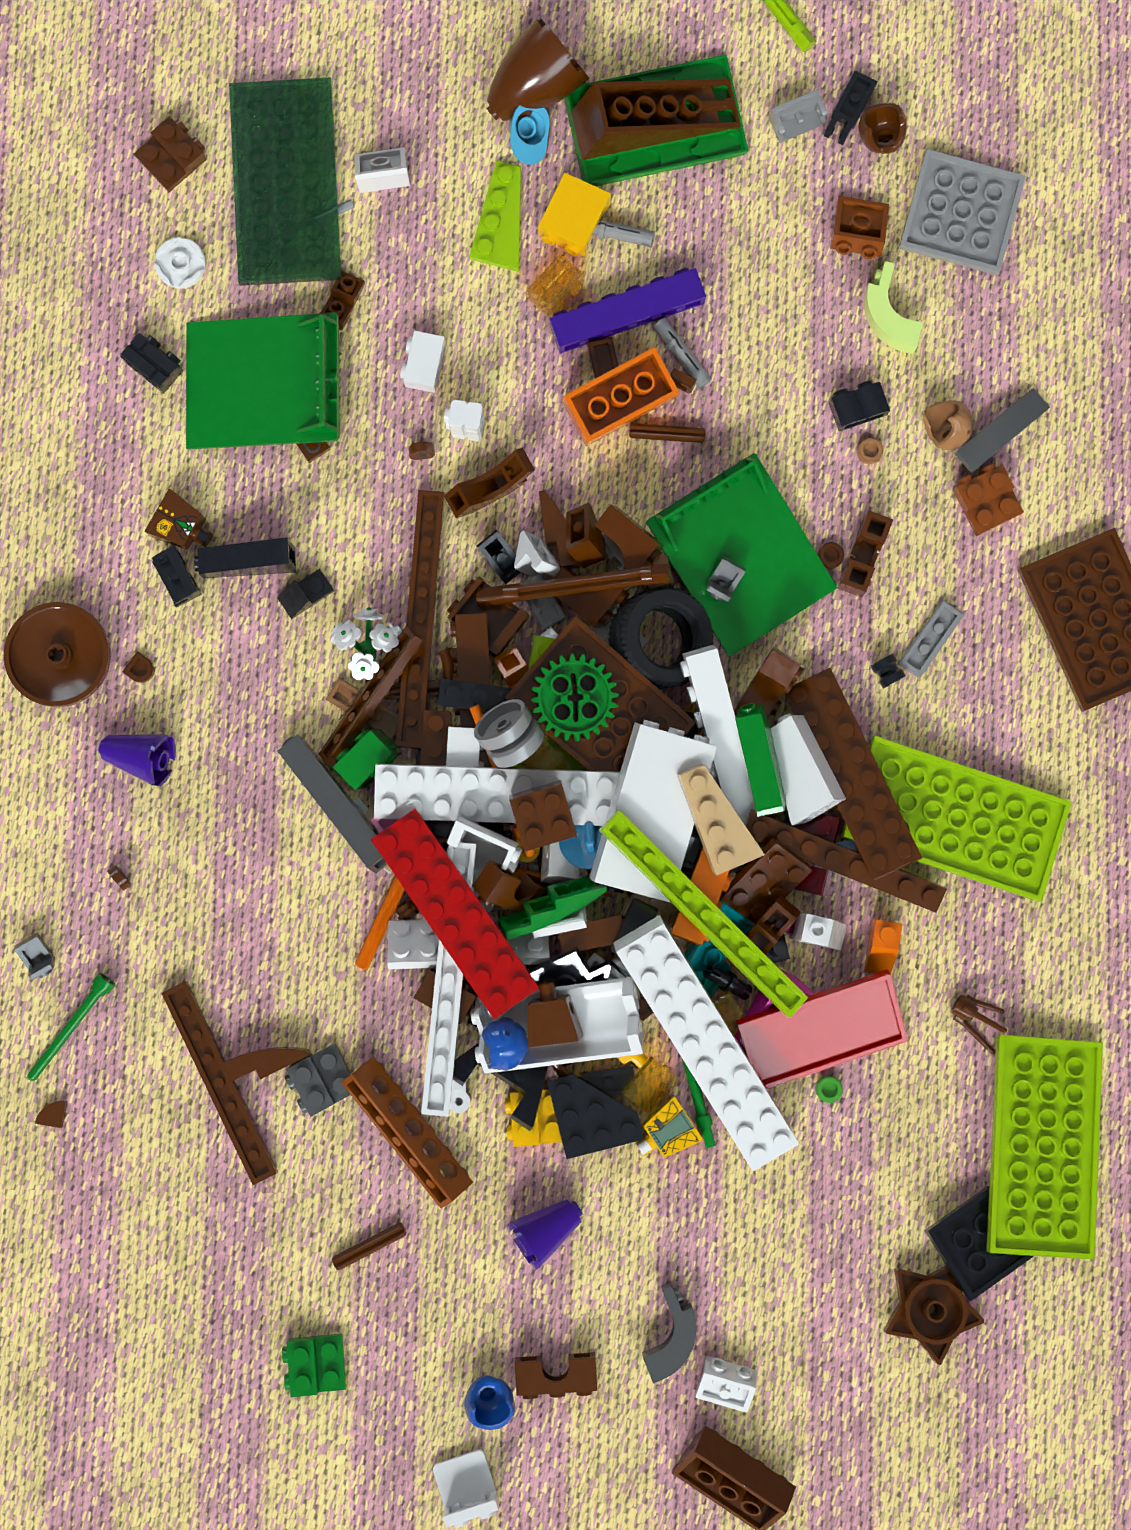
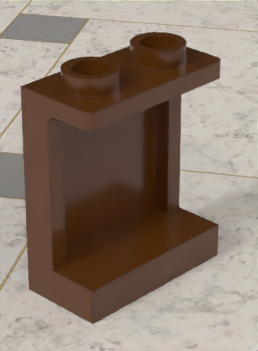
M479 576L476 581L471 579L463 590L465 595L460 601L456 599L447 610L450 614L447 618L451 622L455 621V614L487 613L489 652L497 657L501 655L530 617L525 610L519 609L513 603L479 607L476 602L477 589L491 587Z

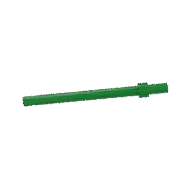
M682 1059L697 1114L695 1117L697 1128L701 1129L705 1147H714L716 1144L711 1129L713 1124L711 1115L707 1113L699 1084Z

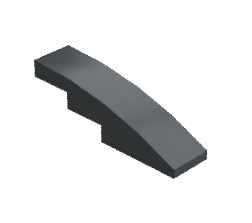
M1034 388L1031 389L961 447L955 455L973 473L1045 413L1050 406Z

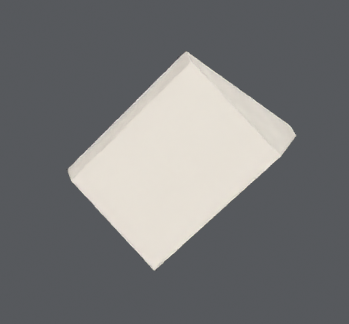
M405 147L354 154L355 177L360 193L410 186Z

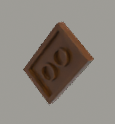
M774 838L762 849L765 855L750 861L730 882L727 892L722 891L720 895L721 900L754 923L757 922L780 895L786 898L812 871L808 863Z

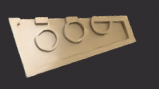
M700 764L677 774L714 875L717 876L765 855L705 765Z

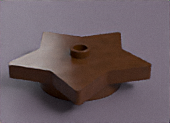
M947 1266L928 1275L895 1268L899 1303L883 1331L889 1335L916 1339L936 1364L941 1365L953 1340L960 1333L983 1324L984 1319L965 1300L961 1288ZM933 1304L935 1310L929 1314V1308Z

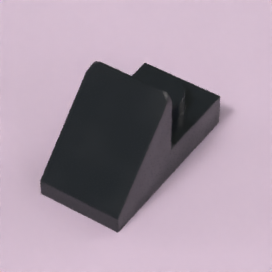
M498 530L493 531L476 545L480 556L489 563L505 585L521 573L514 568L516 554Z
M319 568L300 582L292 581L277 599L292 620L333 593L334 589Z

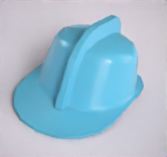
M519 105L510 120L511 149L515 157L524 164L534 165L545 156L550 123L545 108L529 109ZM527 110L532 111L531 115L518 118L521 113Z

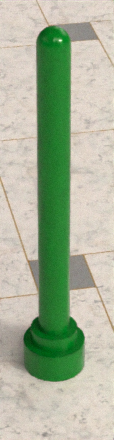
M98 973L93 979L92 991L29 1071L27 1077L30 1081L37 1080L100 996H104L106 993L109 994L116 984L112 980L110 982L105 980L108 978L107 976Z

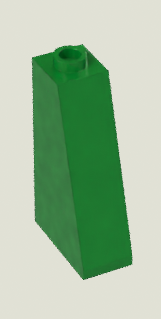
M755 703L743 705L737 710L735 720L757 815L763 816L782 812L785 809L786 800L764 705H756Z

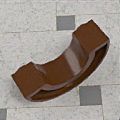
M773 647L734 710L735 717L740 707L750 703H755L756 705L763 704L767 717L769 714L775 715L782 703L778 700L782 693L786 695L789 693L793 684L797 682L804 670L801 667V662Z

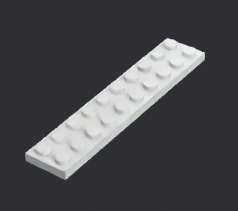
M376 764L374 818L401 819L416 808L424 820L456 821L461 816L472 822L516 823L509 795L561 780L574 825L593 823L596 826H603L607 819L620 772Z

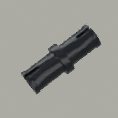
M712 962L705 966L713 973L703 970V977L717 984L719 989L724 992H731L741 1000H747L750 997L743 990L752 993V986L738 979L735 973L725 971Z

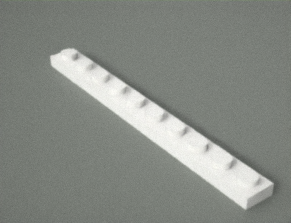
M460 842L457 848L449 844V857L472 889L477 844ZM440 940L421 1114L449 1117L463 973Z

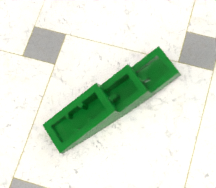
M590 875L547 886V896L522 902L523 911L498 917L499 928L507 940L535 932L585 907L607 891L606 885L592 881L589 878Z

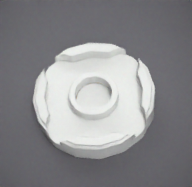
M174 237L165 241L158 248L154 266L159 278L166 285L176 289L188 288L195 285L203 277L206 269V257L201 247L193 240Z

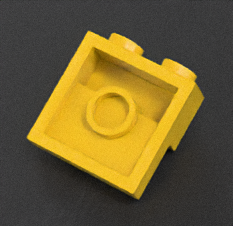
M549 1089L542 1090L535 1123L530 1131L512 1120V1124L507 1125V1140L513 1141V1147L562 1142ZM510 1091V1098H505L506 1114L512 1115L523 1098V1094L518 1091Z

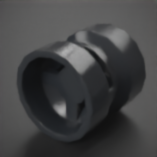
M893 653L870 666L872 671L878 674L880 678L879 683L883 689L906 676L904 671L896 665L897 659Z

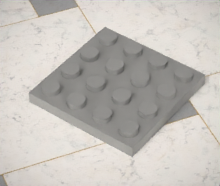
M926 149L899 249L998 276L1026 176Z

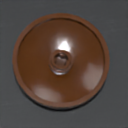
M64 602L41 604L25 612L11 627L4 645V665L11 683L29 700L48 707L71 706L90 697L106 678L111 661L109 639L100 622L86 610Z

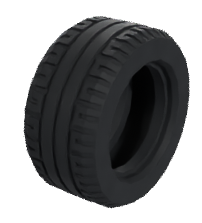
M655 587L630 597L617 609V613L614 614L611 620L612 625L609 627V646L660 690L689 682V677L684 678L680 662L684 661L683 653L714 645L712 641L714 639L713 629L711 628L712 623H710V618L707 616V611L704 610V607L700 605V602L695 597H691V594L674 587ZM651 611L665 613L675 621L680 629L682 636L681 652L677 660L669 667L658 665L650 660L641 646L639 638L640 626L645 616Z

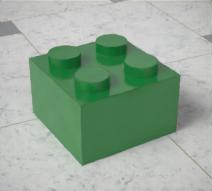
M382 729L364 730L355 738L354 741L357 744L350 750L346 748L336 757L338 762L333 768L354 790L364 789L375 780L376 764H391L403 751L395 746L396 744Z

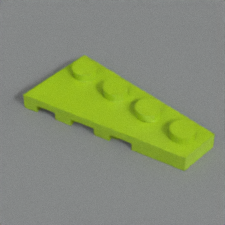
M496 160L470 252V260L519 272L520 166Z

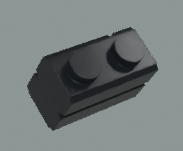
M138 333L130 342V345L123 350L120 357L128 366L164 394L183 372L179 365L181 360L170 351L165 354L160 350L161 344L151 335H148L146 338L141 333Z

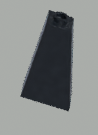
M288 537L197 548L198 556H194L195 571L199 572L202 578L296 573L295 547Z

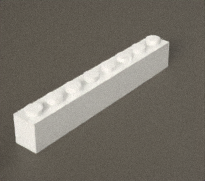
M711 645L683 653L684 661L680 662L684 678L689 677L691 687H687L690 702L696 703L698 711L694 713L696 725L698 728L702 727L704 737L710 739L709 744L717 746L710 774L713 778H716L718 786L745 825L751 809L756 811L720 657L717 648ZM756 841L761 850L766 846L765 844Z

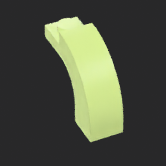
M885 261L881 269H876L873 284L869 283L865 290V316L870 328L881 341L896 350L913 354L918 345L923 323L900 316L890 305L888 290L895 263Z

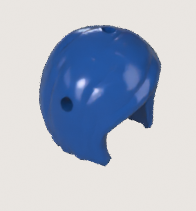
M509 1017L493 1020L484 1027L482 1037L490 1047L491 1062L487 1066L494 1070L507 1071L519 1065L528 1053V1038L525 1029Z
M486 1375L477 1378L470 1385L464 1399V1409L468 1420L473 1426L485 1430H495L508 1424L514 1416L515 1401L512 1390L506 1382Z

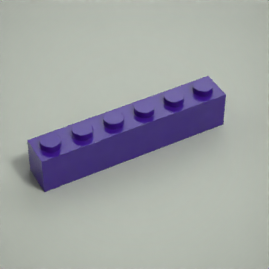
M683 268L676 271L671 277L664 278V276L654 278L650 281V284L642 287L634 285L627 288L624 293L605 295L601 298V301L595 303L590 301L578 305L575 310L569 312L567 310L558 311L553 314L552 318H549L550 328L561 354L587 345V342L604 339L705 304L706 294L696 268L691 270Z

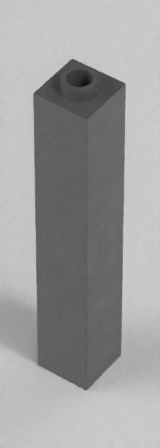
M298 734L288 738L277 752L365 866L374 873H378L387 863L370 839L379 833L307 741Z

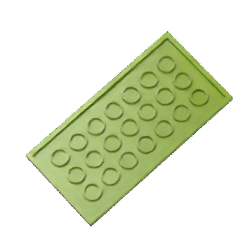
M872 736L869 748L921 853L922 859L916 862L1037 902H1042L1070 811L1071 801L878 736ZM845 823L841 837L854 840Z
M996 1034L987 1252L1095 1260L1103 1042Z

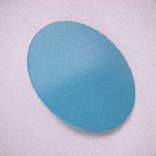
M593 823L574 825L577 837L560 841V850L571 864L583 869H592L602 833L599 831L602 826H596Z

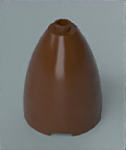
M539 16L519 36L500 64L487 97L489 106L486 109L495 120L501 118L503 121L511 120L519 105L529 109H547L572 94L590 78ZM527 110L521 113L518 118L529 116L533 111Z

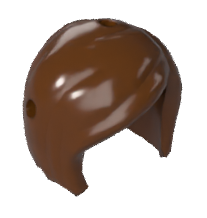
M881 103L869 107L860 117L859 135L864 145L872 152L881 154L895 152L902 146L907 133V120L903 109L895 103Z

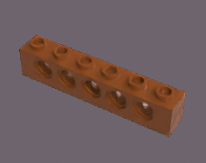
M374 1056L341 1082L441 1209L453 1202L473 1183L466 1169L459 1165L452 1156L450 1149L443 1145L436 1136L434 1129L424 1121L416 1106L409 1102L402 1093L400 1086L393 1082L386 1073L384 1066ZM373 1086L378 1089V1092L374 1090ZM390 1107L394 1109L395 1114L390 1110ZM406 1127L410 1129L411 1134L408 1133ZM423 1148L427 1151L428 1156L424 1153ZM440 1169L444 1172L445 1177L440 1173Z

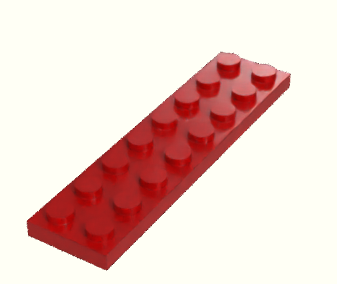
M416 808L370 839L494 1020L540 988Z

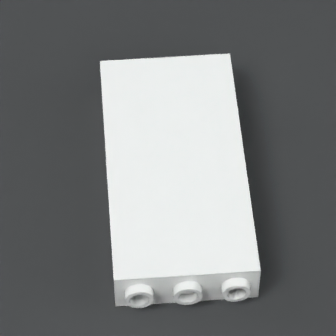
M644 720L643 725L634 723L606 821L616 810H620L681 871L693 830L694 820L677 774L700 764L705 765L710 772L717 746L709 744V738L695 734L694 738L690 739L684 737L685 731L669 727L668 732L658 729L660 724ZM602 834L589 878L596 883L670 902Z

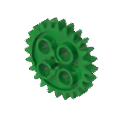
M572 653L569 656V661L566 662L561 655L559 656L558 665L552 660L549 661L551 670L540 669L544 674L543 678L535 677V680L540 685L539 687L531 688L533 692L538 693L537 697L530 699L531 702L538 703V707L533 709L532 712H541L542 716L539 717L537 722H547L545 731L553 727L555 729L554 737L563 732L564 740L567 741L570 734H573L575 741L578 742L580 734L583 733L584 737L588 740L590 739L589 731L592 730L595 734L599 735V725L608 727L604 719L606 717L614 718V715L609 710L610 708L618 707L617 704L611 702V698L619 696L618 693L611 692V688L617 684L615 682L608 683L607 679L610 678L612 673L603 675L604 664L599 665L597 668L594 667L595 658L586 663L585 655L582 654L579 660L576 661ZM572 673L576 676V694L581 695V700L576 702L577 722L573 720V702L567 699V696L572 694ZM585 675L592 677L594 680V686L590 691H585L580 686V680ZM557 677H562L567 681V688L562 693L555 691L553 688V681ZM588 702L592 703L596 709L594 716L591 718H586L582 714V707ZM559 704L566 705L569 710V715L563 720L558 719L554 713L556 706Z

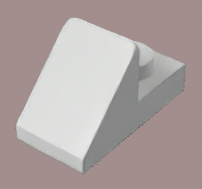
M525 530L520 533L514 568L529 576H533L538 572L540 574L547 573L555 577L561 568L542 538Z

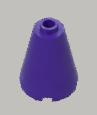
M166 734L107 735L101 740L98 748L102 760L155 786H162L168 780L172 770H167L169 760L175 761L176 758L175 740Z
M566 1199L515 1219L506 1226L509 1232L512 1230L516 1235V1238L513 1240L529 1264L534 1261L533 1269L537 1270L582 1222L580 1216L583 1213L575 1201L570 1203Z

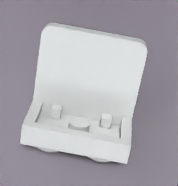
M482 1449L438 1462L433 1466V1473L445 1508L443 1519L446 1528L450 1526L459 1528L468 1524L471 1519L477 1517L486 1519L493 1516L495 1511H498L499 1497Z

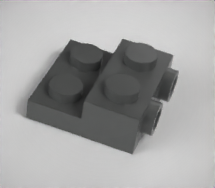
M336 1043L286 1069L288 1075L285 1076V1080L291 1090L296 1088L300 1096L297 1099V1103L304 1114L308 1112L310 1117L350 1096V1093L341 1082L349 1077L351 1072Z

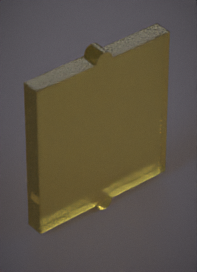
M650 1057L621 1093L630 1099L636 1108L640 1107L649 1115H652L680 1079L669 1071L667 1065H661L653 1057Z

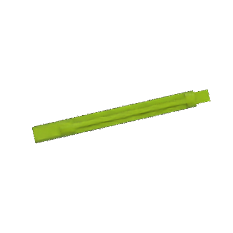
M763 0L802 52L810 50L817 41L786 0Z

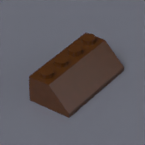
M707 1426L703 1427L694 1436L672 1471L673 1475L755 1530H767L782 1518L788 1511L796 1486L790 1483L784 1476L775 1473L766 1467L762 1461L753 1458L738 1445L732 1444L720 1436L717 1431Z

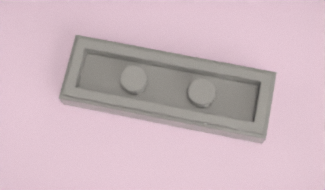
M942 600L898 664L920 679L964 614Z

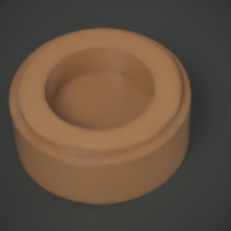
M869 437L863 439L857 447L859 460L865 464L878 462L883 455V445L876 438Z

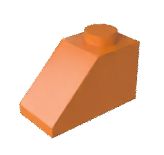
M871 919L864 967L865 972L878 973L888 969L891 974L899 951L902 923Z

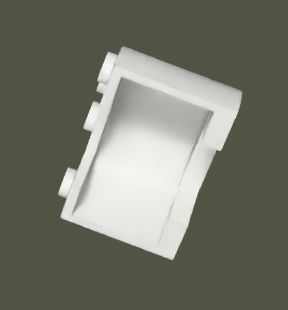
M461 816L457 818L447 841V844L456 848L460 842L477 844L473 884L489 860L502 864V869L507 870L509 868L514 873L519 862L518 858L522 852L519 843ZM472 887L473 892H474V893L476 894V896L478 897L479 894H478L477 891ZM480 901L489 913V915L491 916V918L493 919L494 915L490 912L494 904H492V906H488L484 904L482 901Z

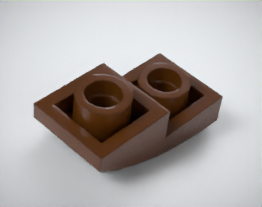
M341 271L332 286L331 295L320 313L336 312L338 314L339 330L344 329L363 290L365 281Z

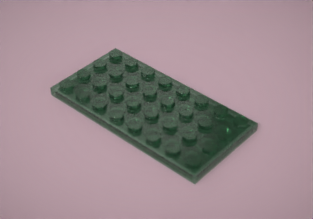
M331 77L229 83L239 285L332 281L342 278Z

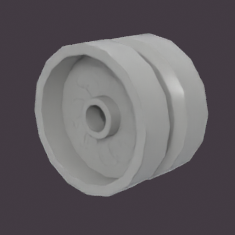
M512 699L498 704L484 714L477 722L474 729V737L487 750L488 756L497 767L507 768L526 760L538 749L544 739V730L531 716V712L524 702Z

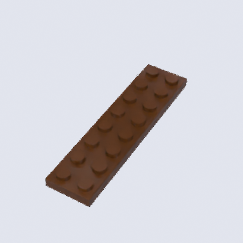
M831 668L793 685L789 693L785 694L794 715H804L846 797L837 806L873 881L922 859L921 853Z

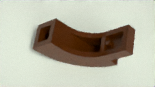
M523 447L515 449L496 467L474 479L456 484L444 497L455 518L474 513L510 494L527 482L526 478L535 469Z

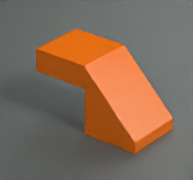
M516 646L493 659L509 688H513L528 671V665Z

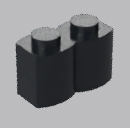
M872 380L859 384L856 390L848 391L845 388L833 393L834 397L830 399L829 406L838 431H843L888 415L890 408L880 382L872 383Z

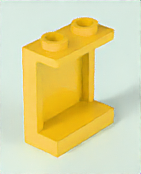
M564 172L538 225V233L541 236V240L552 246L556 243L564 247V250L573 256L580 254L585 257L591 237L604 211L607 212L611 204V193Z

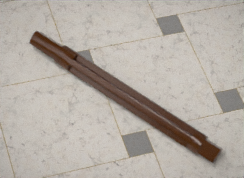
M668 563L530 583L478 588L476 602L479 607L613 588L670 582L671 572Z

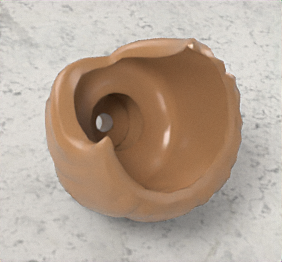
M956 400L939 402L929 406L922 414L927 435L937 448L953 450L969 440L973 426L972 416L968 407L962 402Z

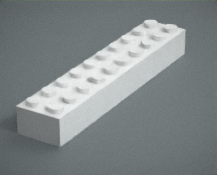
M661 916L655 917L615 941L613 944L616 953L752 1171L799 1145L788 1122Z

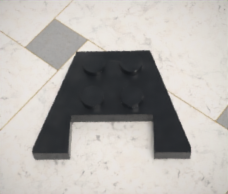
M479 1043L458 1057L454 1062L453 1080L461 1086L465 1084L477 1065L482 1067L481 1063H477L475 1057V1048L479 1047ZM548 1066L491 1073L524 1095L510 1118L530 1131L535 1123Z

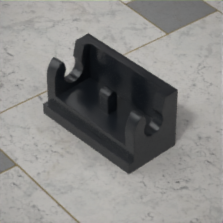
M174 545L152 557V563L176 608L202 595L182 555Z

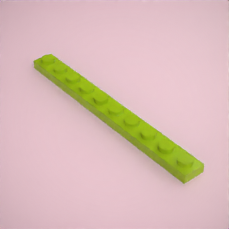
M616 810L599 831L786 1017L791 1018L808 997L620 810Z

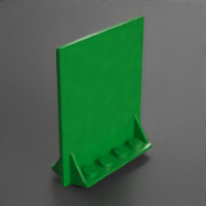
M332 312L187 322L186 449L338 441L340 438L339 356L342 355L339 352L338 314Z
M755 453L726 471L723 470V473L646 520V524L653 536L664 545L662 548L663 552L687 591L691 594V597H695L700 602V605L704 607V610L707 611V616L710 618V623H712L713 633L728 657L779 625L784 624L785 621L838 588ZM722 556L746 568V572L732 592V598L729 602L723 599L722 601L716 600L706 590L707 581Z

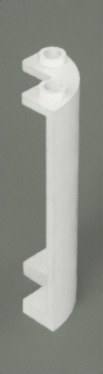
M626 977L555 987L557 996L566 994L571 996L583 1031V1037L577 1042L529 1047L528 1053L522 1062L510 1070L643 1054L642 1022L639 1021L638 1012L640 1006L633 978ZM539 989L496 1019L501 1017L513 1019L525 1029L528 1038V1003L532 999L541 998ZM476 997L475 1009H471L472 1023L477 1025L480 1033L479 1047L475 1048L476 1061L481 1063L484 1074L504 1071L494 1070L487 1066L491 1062L490 1047L485 1043L482 1031L494 1018L480 998Z

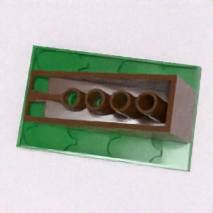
M727 54L586 83L564 98L582 181L593 186H601L660 172L735 158L748 152Z

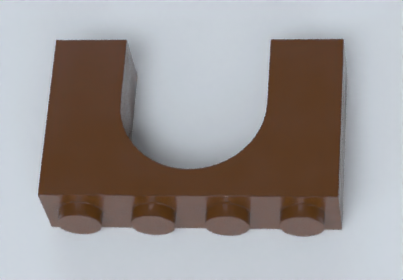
M610 504L594 525L619 546L624 559L623 570L649 566L650 563L653 565L662 556L663 552L660 550L664 545L615 505ZM562 567L553 579L575 577L578 575L570 568ZM632 586L560 595L557 597L592 627L600 628L601 626L605 627L614 616L612 612L616 606H620L629 598L630 594L628 591Z

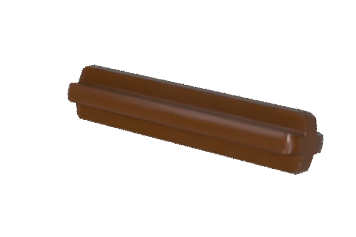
M631 423L629 428V437L635 439L703 443L706 435L705 429L698 427Z
M399 1222L335 1255L332 1258V1263L336 1270H341L405 1237L407 1234L406 1229Z

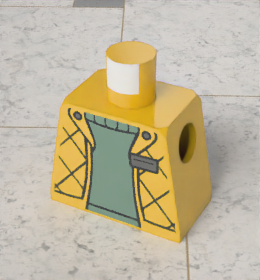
M672 1095L642 1123L648 1134L644 1136V1140L637 1141L636 1145L643 1156L658 1148L665 1158L701 1142L703 1138L676 1097Z

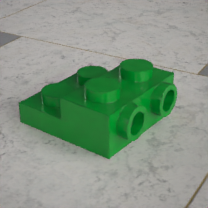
M342 1334L288 1339L286 1342L287 1346L282 1347L283 1363H288L289 1373L284 1375L285 1391L290 1390L291 1397L318 1395L319 1392L346 1390Z

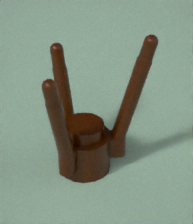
M960 995L950 1013L955 1015L953 1020L960 1023L991 1054H995V1050L965 1020L972 1021L976 1017L1002 1033H1006V1028L977 1012L978 1007L976 1006L1001 1014L1005 1010L977 1000L970 995L966 997Z

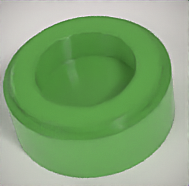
M824 1076L816 1084L817 1096L826 1103L836 1102L842 1096V1084L833 1076Z

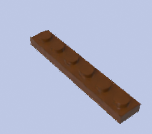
M405 626L398 636L399 644L385 655L379 664V670L373 673V678L368 680L318 755L323 762L332 769H334L333 766L338 762L336 757L346 748L349 749L367 721L374 716L376 708L382 699L387 697L397 677L403 674L410 658L418 652L423 640L409 627Z

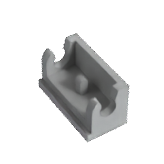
M816 89L771 108L768 119L779 143H782L826 124L825 115H827V110L819 90Z

